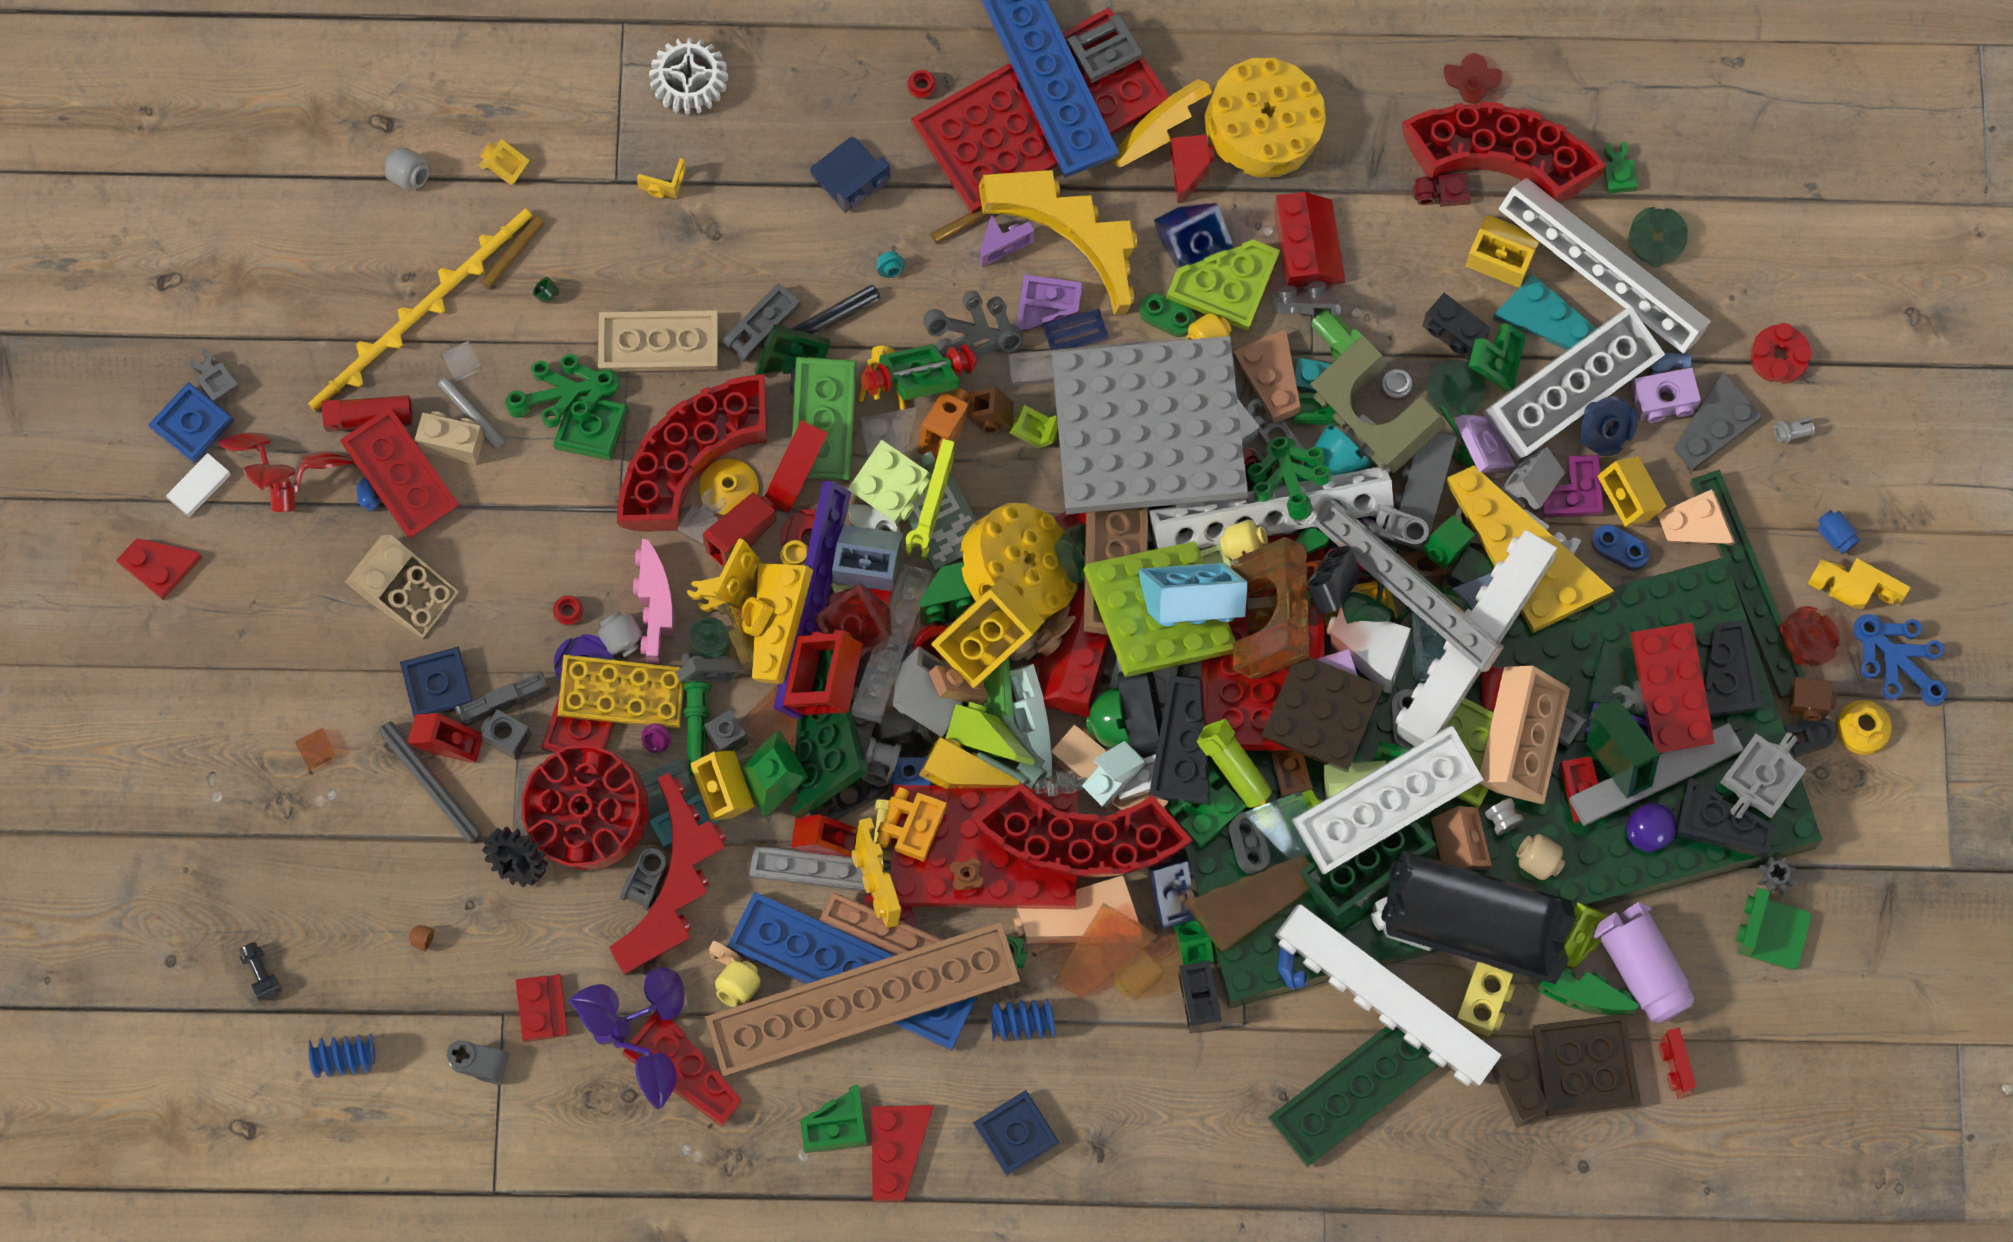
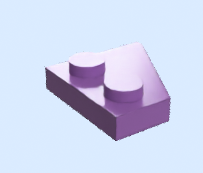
M1024 274L1016 325L1024 332L1078 314L1082 282Z

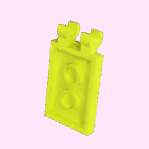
M942 440L918 527L910 531L906 536L907 556L911 555L914 547L922 548V560H926L929 555V543L932 539L954 462L953 441Z

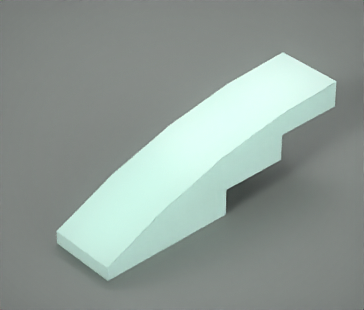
M1034 664L1014 668L1009 671L1011 687L1016 701L1012 702L1014 724L1036 754L1045 760L1042 767L1047 771V775L1037 788H1052V754L1049 725L1043 694Z

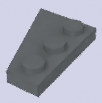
M1723 372L1675 444L1673 450L1689 469L1694 471L1759 422L1762 415Z

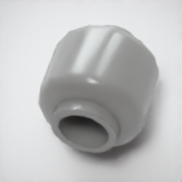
M399 148L387 156L385 160V175L391 183L405 190H414L423 186L429 176L428 163L422 155L408 148Z
M619 610L600 622L601 628L598 630V636L611 655L622 653L626 657L639 649L637 642L641 640L643 633L630 613L622 614Z

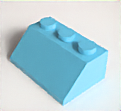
M1225 563L1139 569V578L1148 614L1160 625L1174 626L1177 622L1183 621L1202 624L1210 619L1230 622L1234 618L1245 617L1247 581Z

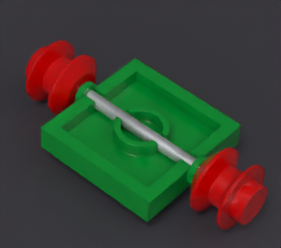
M934 344L880 355L876 370L871 366H866L864 373L861 375V382L863 388L869 391L871 395H876L878 388H881L885 393L889 392L891 384H893L903 400L906 401L958 389V376L961 375L962 369L967 374H971L977 364L975 352L965 344L961 345L959 352L956 348L950 347L946 358H943Z

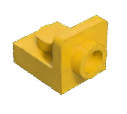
M501 139L494 144L489 142L480 154V157L483 159L478 166L481 169L489 168L508 184L512 185L530 160Z

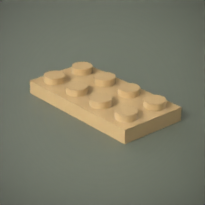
M718 311L599 312L598 369L599 371L612 370L614 372L718 370Z

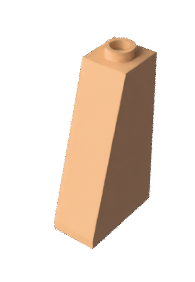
M1123 875L1076 889V910L1017 908V918L1013 919L1017 935H1023L1026 944L1134 942L1141 940L1142 930Z

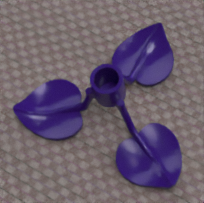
M664 967L656 968L649 972L644 981V993L647 1000L652 1004L626 1017H619L616 1014L619 1008V999L611 987L597 984L577 992L568 1002L575 1008L583 1024L593 1034L597 1043L601 1045L614 1043L615 1048L622 1047L645 1055L636 1061V1077L651 1105L655 1109L662 1108L676 1084L677 1075L672 1060L665 1053L659 1052L653 1055L650 1049L629 1044L623 1040L630 1033L629 1021L651 1013L655 1009L662 1020L673 1019L680 1013L684 1005L685 991L679 974L675 970Z

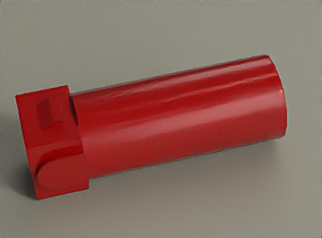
M410 395L322 401L323 427L326 432L357 429L388 407H391L402 425H412L413 416Z

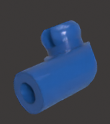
M1280 948L1278 971L1287 987L1293 990H1297L1299 987L1304 988L1307 985V976L1304 971H1295V953L1291 955L1283 948Z

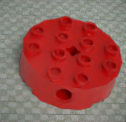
M593 745L566 746L547 757L542 764H539L530 773L521 796L522 822L527 834L531 836L532 842L540 844L537 849L545 852L548 859L578 870L604 869L624 859L640 842L649 819L648 792L639 772L623 757ZM589 804L588 810H585L583 812L582 806H586Z

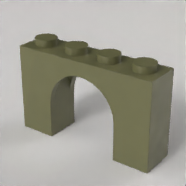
M1363 335L1310 385L1317 392L1313 397L1324 409L1330 406L1336 412L1332 415L1335 421L1343 429L1349 426L1355 432L1351 436L1352 439L1362 449L1368 446L1374 452L1370 458L1382 470L1387 466L1394 474L1447 424L1422 396L1415 400L1396 419L1388 423L1379 425L1369 424L1359 418L1357 403L1360 393L1369 382L1389 365L1383 355Z

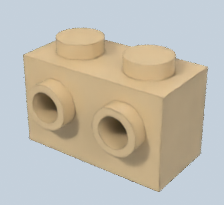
M423 412L415 436V443L422 453L477 465L484 440L481 426L477 422L467 418H462L460 421L450 419L448 415L441 412H432L431 414Z

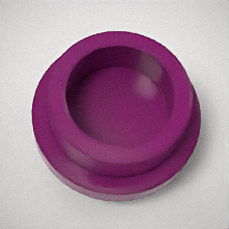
M651 723L644 728L641 741L647 751L661 753L671 745V734L665 726L659 723Z

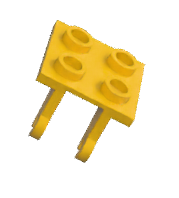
M739 538L720 577L693 581L691 585L698 588L696 592L687 590V593L694 600L703 597L704 600L709 601L708 604L698 603V606L704 612H711L714 609L730 611L736 617H740L743 604L750 598L757 583L758 563L763 562L749 545Z

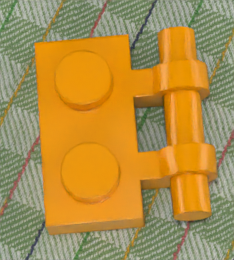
M899 787L895 797L890 798L887 806L889 811L885 821L880 822L877 830L879 835L875 843H880L881 847L887 848L890 838L898 839L895 846L896 852L925 861L947 808V803L921 793H917L914 803L906 801L909 791ZM905 813L908 817L904 827L896 826L900 814Z

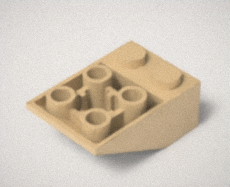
M391 534L380 536L345 581L347 585L364 599L421 639L425 637L459 593L455 587Z

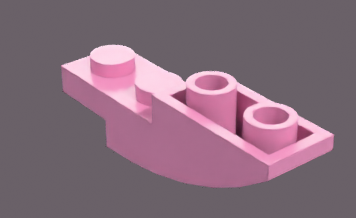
M642 539L641 549H636L635 567H640L639 578L634 577L633 595L638 596L640 606H649L643 609V625H648L647 636H642L641 654H646L648 664H660L662 635L674 636L673 603L663 565L649 540Z

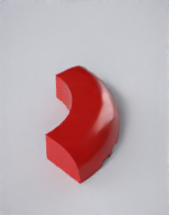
M1481 102L1480 104L1468 105L1455 103L1451 107L1437 110L1434 108L1419 113L1402 122L1404 139L1411 153L1426 175L1431 177L1433 181L1437 179L1438 175H1447L1465 170L1496 171L1521 181L1528 178L1561 204L1587 188L1606 168L1605 163L1596 152L1582 139L1579 140L1566 131L1565 126L1561 124L1556 125L1542 118L1543 115L1525 108L1519 110L1503 106L1504 104L1495 102Z
M764 374L729 379L726 383L712 388L708 386L700 390L701 393L686 401L684 399L666 413V416L647 432L640 442V447L633 459L630 460L627 466V472L621 485L617 508V524L627 530L645 532L680 531L682 507L691 486L698 476L715 460L735 449L757 443H767Z
M1019 783L973 819V823L991 841L1018 859L1041 869L1078 877L1116 876L1139 871L1162 862L1192 843L1189 835L1153 795L1132 807L1117 811L1116 814L1098 816V814L1074 812L1069 814L1054 809L1052 805L1039 799L1022 783Z

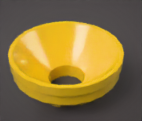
M1857 700L1845 706L1838 714L1835 724L1839 742L1850 752L1859 755H1871L1881 750L1888 742L1892 729L1890 717L1885 709L1879 704L1868 700ZM1862 715L1871 716L1875 721V728L1871 731L1863 730L1858 724L1859 717Z

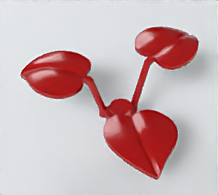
M247 432L219 441V445L228 450L246 451L256 449L260 452L263 463L244 467V474L262 491L269 486L271 510L274 512H290L295 510V493L300 492V482L307 468L325 469L346 464L357 466L352 458L341 453L331 451L310 453L302 457L303 462L300 464L295 482L292 484L291 479L288 477L295 475V468L283 464H269L263 446L271 443V439L261 433Z

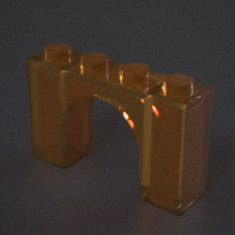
M1283 537L1231 560V569L1247 581L1248 596L1255 597L1273 588L1277 589L1276 609L1268 624L1259 632L1233 642V671L1253 680L1309 657L1306 547L1287 537Z

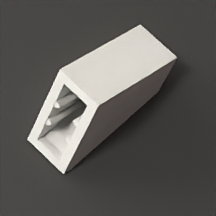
M1341 607L1338 616H1332L1328 625L1327 633L1331 634V647L1337 652L1349 649L1354 666L1372 682L1382 685L1383 691L1390 694L1410 643L1411 628L1389 621H1358L1347 624Z

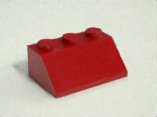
M1308 192L1276 195L1274 214L1286 286L1303 287L1308 286L1309 283L1314 281L1329 282L1330 285L1345 283L1332 199Z

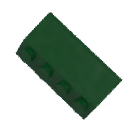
M1413 821L1326 874H1322L1314 860L1299 871V875L1321 911L1340 931L1371 909L1375 902L1388 896L1392 880L1389 876L1390 868L1394 861L1399 860L1403 850L1437 860L1436 844L1420 825Z

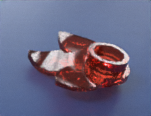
M1477 53L1465 56L1461 66L1446 64L1444 67V77L1447 84L1459 89L1462 99L1471 104L1482 101L1487 95L1488 90L1498 87L1502 79L1501 70L1495 68L1488 69L1484 57Z

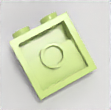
M881 440L848 490L899 524L901 519L905 521L911 515L915 507L912 503L918 494L922 496L929 488L931 481L929 478L932 474Z

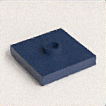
M459 646L400 662L414 718L418 714H444L455 711V707H460L473 701Z
M1027 1090L973 1122L974 1127L1006 1177L1060 1144Z

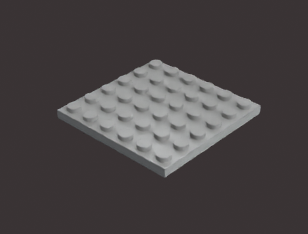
M1230 336L1051 352L1066 514L1248 498Z

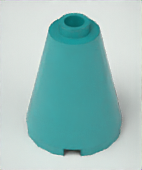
M1331 423L1325 428L1314 446L1323 449L1325 462L1322 465L1329 467L1331 476L1366 470L1373 466L1370 459L1366 455L1362 457L1359 454V448ZM1305 461V463L1303 464V466H1306V467H1309V468H1313V469L1315 468V467H1312V466L1308 465V463H1307L1306 461ZM1297 477L1298 482L1308 481V479Z

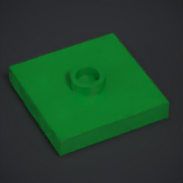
M579 395L574 402L583 401L586 396ZM599 399L591 409L589 418L584 421H576L573 418L570 406L564 413L553 444L554 448L560 451L612 461L629 412L628 405ZM580 409L576 412L581 413L584 411V409Z

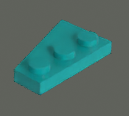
M1533 274L1493 315V319L1497 321H1505L1517 326L1518 330L1525 333L1531 332L1543 337L1546 342L1565 350L1570 349L1597 329Z

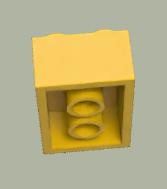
M1002 577L947 627L931 645L972 688H975L1030 638L1045 620Z

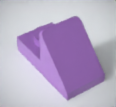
M991 216L980 249L981 266L984 267L1033 243L1035 230L1028 221L1022 225L1021 223H1016L1010 226L1003 234L994 217Z

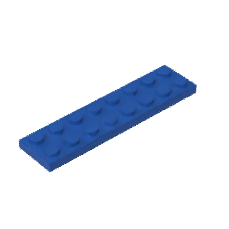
M981 0L1064 178L1119 157V151L1047 1Z
M756 892L753 893L727 946L732 951L803 984L815 982L895 956ZM978 996L891 1024L952 1051Z

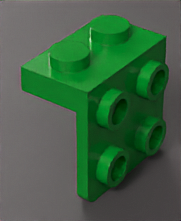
M1758 888L1753 896H1747L1743 913H1746L1747 917L1745 924L1739 925L1735 942H1739L1737 954L1785 969L1795 970L1799 966L1811 921V914L1805 910L1768 900L1770 891Z

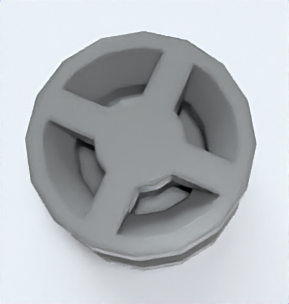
M1512 798L1494 805L1485 812L1486 817L1494 822V830L1497 835H1502L1514 829L1524 821L1522 815L1516 813L1514 809L1515 803Z

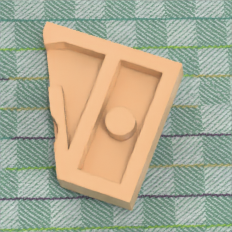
M1712 489L1657 514L1666 538L1670 543L1735 544L1715 491Z

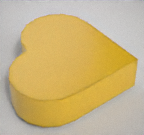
M755 597L747 599L742 607V616L744 618L742 622L743 631L751 636H759L775 608Z

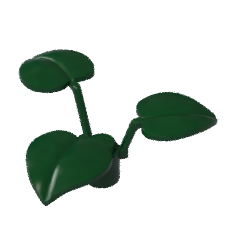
M1359 569L1362 576L1375 578L1370 573ZM1379 581L1376 601L1367 594L1351 592L1342 605L1347 624L1358 621H1389L1400 625L1411 609L1407 606L1396 619L1394 611L1381 603L1384 585ZM1433 585L1463 612H1466L1467 609L1472 611L1471 606L1461 594L1448 587Z

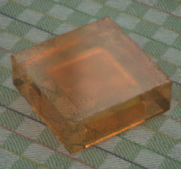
M323 728L295 741L309 770L337 757Z

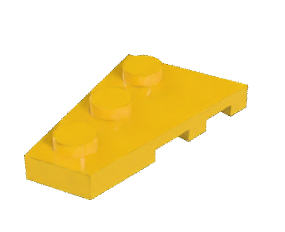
M871 817L859 820L855 850H852V859L855 867L860 868L863 873L862 880L866 892L871 893L874 898L873 906L876 916L883 919L886 928L898 925L901 907L890 874L882 872L883 852L880 843L873 844L871 831L874 825Z

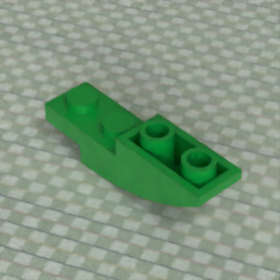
M1565 967L1556 985L1542 981L1537 989L1539 993L1558 1003L1597 1015L1612 1016L1626 1014V1016H1632L1640 1005L1635 1002L1634 996L1623 989L1618 991L1608 985L1609 981L1599 973L1593 972L1591 974L1586 971L1579 981L1575 978L1576 974L1567 967Z

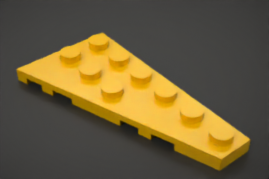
M1471 466L1447 478L1446 483L1494 566L1499 561L1504 562L1509 555L1506 551L1515 536L1520 538L1525 530L1557 547L1554 561L1521 610V614L1532 633L1613 596L1614 590L1489 478L1482 472H1479L1475 466Z

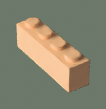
M1074 725L1051 751L1052 761L1079 784L1083 785L1099 767L1093 760L1111 748L1106 747L1104 749L1095 742L1097 738L1093 734L1091 735L1088 729H1079ZM1149 792L1123 802L1117 796L1108 807L1114 812L1124 810L1148 798ZM1157 799L1164 808L1168 807L1167 800Z

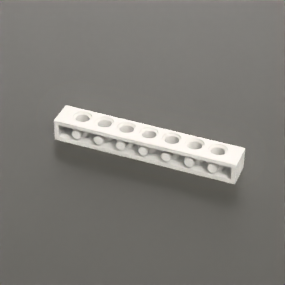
M1380 467L1331 476V481L1325 485H1317L1311 480L1298 482L1301 492L1310 498L1313 508L1312 514L1303 520H1294L1289 516L1287 501L1290 495L1286 485L1278 486L1273 492L1272 498L1265 502L1257 501L1254 491L1248 492V498L1207 501L1205 504L1183 508L1171 506L1150 510L1153 544L1156 549L1196 541L1199 550H1205L1210 546L1220 545V538L1224 536L1225 528L1240 523L1238 520L1242 517H1247L1244 521L1252 520L1258 527H1263L1267 536L1278 533L1289 534L1298 529L1309 527L1317 528L1313 523L1328 499H1334L1355 518L1377 517L1379 511L1376 508L1378 504L1394 508L1392 481L1385 468L1382 470ZM1365 494L1362 498L1356 499L1359 495ZM1277 511L1274 515L1267 516L1269 513ZM1218 522L1216 526L1209 527L1210 524ZM1189 528L1186 532L1179 533L1180 530Z

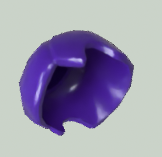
M1650 803L1641 806L1633 812L1626 825L1628 839L1635 848L1652 853L1666 847L1673 841L1677 832L1676 819L1669 808L1662 804Z

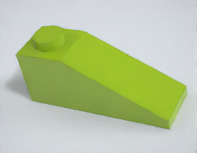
M969 702L968 707L955 705L946 738H951L962 745L1033 766L1035 759L997 716L985 713L986 706Z

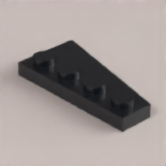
M1170 676L1149 796L1153 795L1156 799L1211 806L1208 756H1206L1197 743L1204 726H1206L1203 682L1200 679Z

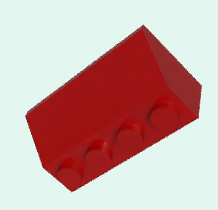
M1085 589L1077 590L1069 603L1072 607L1069 610L1068 617L1075 616L1076 620L1060 636L1062 642L1059 647L1050 655L1044 656L1038 681L1045 707L1088 717L1090 716V708L1097 696L1112 643L1109 635L1084 631Z

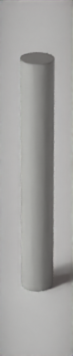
M447 377L441 379L438 383L440 388L469 419L481 426L483 435L495 448L500 447L505 440Z

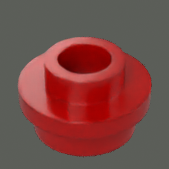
M918 70L908 78L907 87L912 96L925 99L935 92L936 79L932 73L926 70ZM923 82L927 84V87L920 89L917 87V84Z
M569 595L563 596L555 602L553 614L560 624L566 626L574 625L583 616V606L578 598ZM567 607L574 609L573 614L569 616L564 615L563 611Z

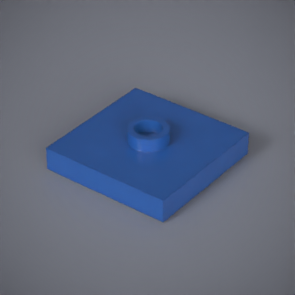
M188 382L148 426L195 464L234 422V419Z

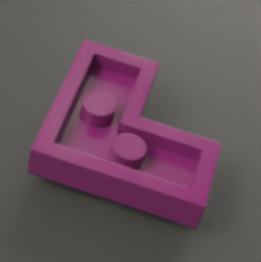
M1599 455L1569 456L1567 460L1569 485L1555 486L1541 506L1542 518L1601 516L1604 510L1601 482L1597 477L1600 474Z

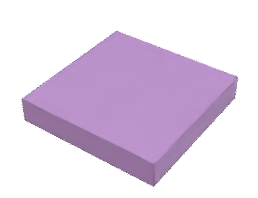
M1461 415L1454 419L1479 472L1508 474L1515 470L1516 465L1506 445L1485 416Z

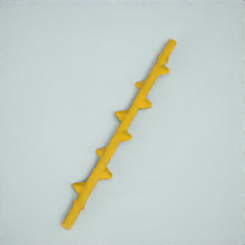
M524 208L508 224L501 226V230L494 236L482 234L479 237L481 248L455 271L440 268L438 274L441 284L413 309L399 308L398 315L400 321L374 344L359 341L356 344L359 357L333 381L330 380L329 384L307 403L309 407L316 412L322 407V401H329L336 393L339 394L346 384L359 388L362 387L364 384L361 371L387 347L400 349L403 346L401 335L427 311L443 314L445 307L442 298L469 274L482 275L484 273L482 262L506 240L513 238L512 235L533 217L531 212Z

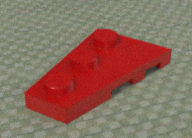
M934 1105L871 1107L873 1202L905 1200Z

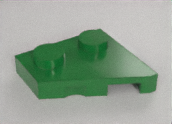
M853 1085L849 1088V1092L840 1098L830 1100L819 1111L811 1112L800 1120L804 1153L866 1145L859 1085Z

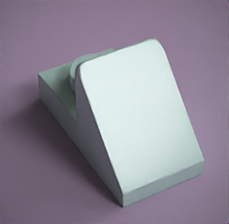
M1123 741L1093 760L1099 767L1082 787L1101 806L1107 808L1147 762L1126 741Z

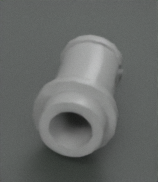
M1811 417L1791 422L1780 421L1778 425L1774 426L1776 440L1788 444L1792 439L1814 435L1815 428L1814 423L1811 422Z

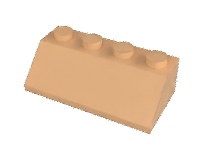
M1535 666L1504 667L1480 769V774L1484 780L1479 782L1480 784L1498 794L1544 804L1569 696V687Z

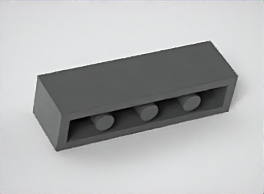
M1441 432L1437 433L1414 455L1412 464H1405L1401 480L1407 481L1404 493L1398 491L1394 508L1423 519L1428 525L1429 533L1426 542L1418 547H1410L1395 541L1392 542L1397 545V549L1407 552L1421 551L1429 540L1457 439L1456 436ZM1410 525L1406 530L1407 536L1412 540H1418L1424 534L1423 529L1419 525Z

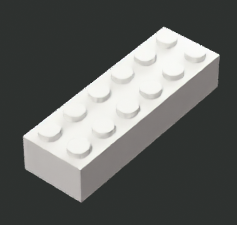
M1630 306L1605 322L1482 413L1517 461L1530 454L1585 414V408L1589 403L1598 402L1608 397L1663 357L1665 353Z

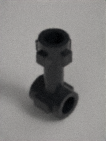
M252 942L240 948L241 956L239 957L242 964L249 963L257 982L251 985L258 1000L265 999L268 1001L278 996L277 993L282 991L275 974L268 976L260 957L265 955L261 946L258 947L256 942Z

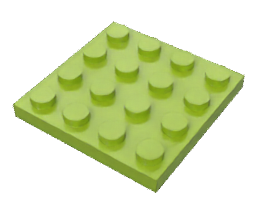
M1196 541L1088 563L1084 567V573L1125 677L1233 654L1238 649L1228 622L1210 619L1202 624L1183 621L1177 622L1174 626L1160 625L1148 614L1139 578V569L1205 564Z

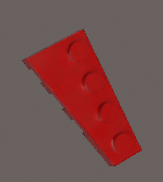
M655 1010L629 1044L650 1049L653 1055L659 1052L665 1053L672 1060L676 1069L677 1078L673 1092L723 1127L740 1106L741 1098L718 1071L714 1070L705 1060V1056L701 1051L695 1048L688 1040L679 1025L675 1024L672 1019L662 1020ZM626 1048L622 1054L635 1065L638 1058L645 1056L642 1053Z

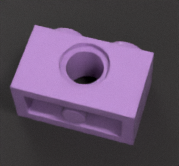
M1692 368L1635 378L1630 388L1638 421L1648 420L1649 423H1655L1665 419V416L1677 415V417H1686L1697 410L1701 401ZM1667 393L1672 397L1673 401L1666 402L1660 398L1659 394Z

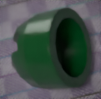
M545 277L536 284L533 289V295L543 303H552L555 301L553 296L559 295V288L549 277Z

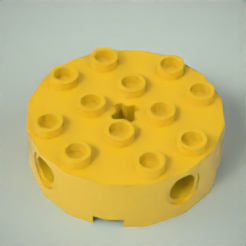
M1250 58L1233 65L1218 80L1205 112L1206 134L1216 154L1227 164L1230 162L1235 167L1244 170L1243 173L1254 177H1280L1297 170L1313 153L1326 122L1324 99L1314 81L1297 66L1276 58Z
M1006 503L973 523L962 538L960 552H963L965 565L961 568L964 582L975 601L1000 578L1004 577L1027 603L1046 620L1056 612L1067 607L1077 592L1079 567L1075 546L1051 514L1027 503Z

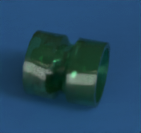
M705 617L693 624L690 629L689 640L694 657L704 656L705 659H714L719 656H729L731 648L729 633L721 620L714 617Z

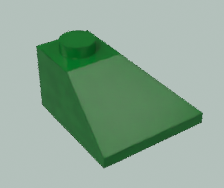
M779 730L740 765L748 790L763 816H768L808 778L783 733Z

